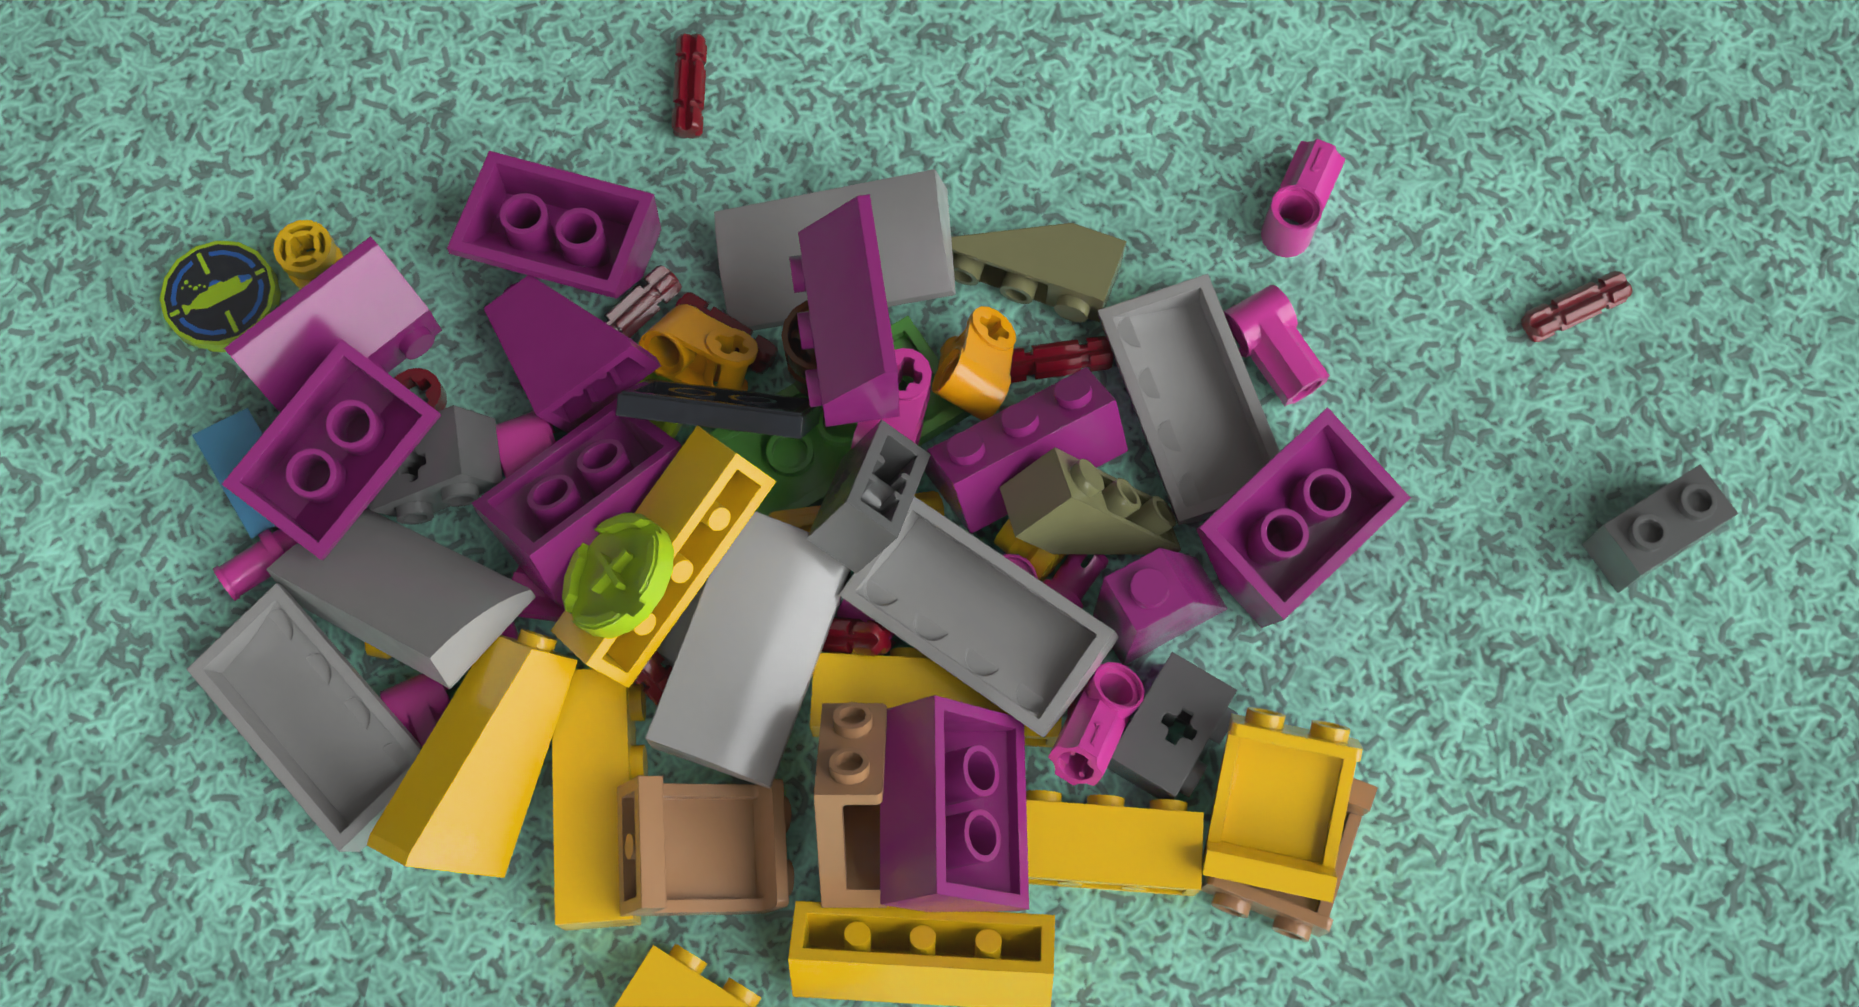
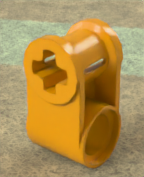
M688 304L676 306L644 333L639 341L641 347L657 357L661 367L656 369L654 373L679 383L748 391V382L745 376L748 366L757 357L758 346L756 341L746 332L731 328L704 314L694 306ZM714 381L718 382L717 386H714Z
M980 306L970 314L967 326L959 336L948 338L943 343L940 349L938 370L932 382V391L982 421L993 416L1003 403L1011 384L1010 368L1016 342V333L1009 320L991 307Z

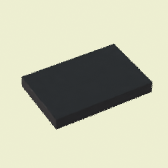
M648 379L618 394L616 416L801 439L819 424L821 406L810 407L808 398Z

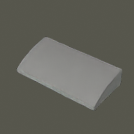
M932 169L715 211L717 253L727 314L753 331L783 326L785 319L792 309L808 300L807 292L794 293L789 256L801 255L798 232L854 197L870 194L887 306L891 307L956 295L948 191L937 171Z
M1205 274L1098 310V317L1178 525L1207 520L1279 452L1209 275Z
M915 496L898 538L857 574L854 572L839 594L840 597L1043 738L1081 692L1119 638L1113 629Z
M370 509L363 511L324 561L297 543L266 569L274 581L282 584L302 608L449 689L453 687L535 598L530 588L376 512L370 511Z
M755 511L707 579L645 737L649 745L653 749L771 789L841 600L839 594L848 581L851 569L807 540L809 532Z
M276 583L187 668V671L339 852H360L367 846L372 829L413 764L422 746L282 584Z

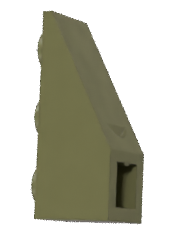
M1074 223L953 236L951 241L954 278L956 282L964 285L974 286L979 281L997 287L1004 297L1017 303L1029 304L1032 300L1047 304L1054 307L1055 312L1059 316L1069 321L1085 322L1088 318L1100 323L1098 310L1106 307L1122 264L1127 241Z
M1056 447L999 487L1015 537L1052 554L1147 555L1158 548L1174 552L1181 551L1173 529L1176 525V518L1169 505L1159 496L1152 497L1134 488L1125 479H1117L1097 469L1088 460H1079Z

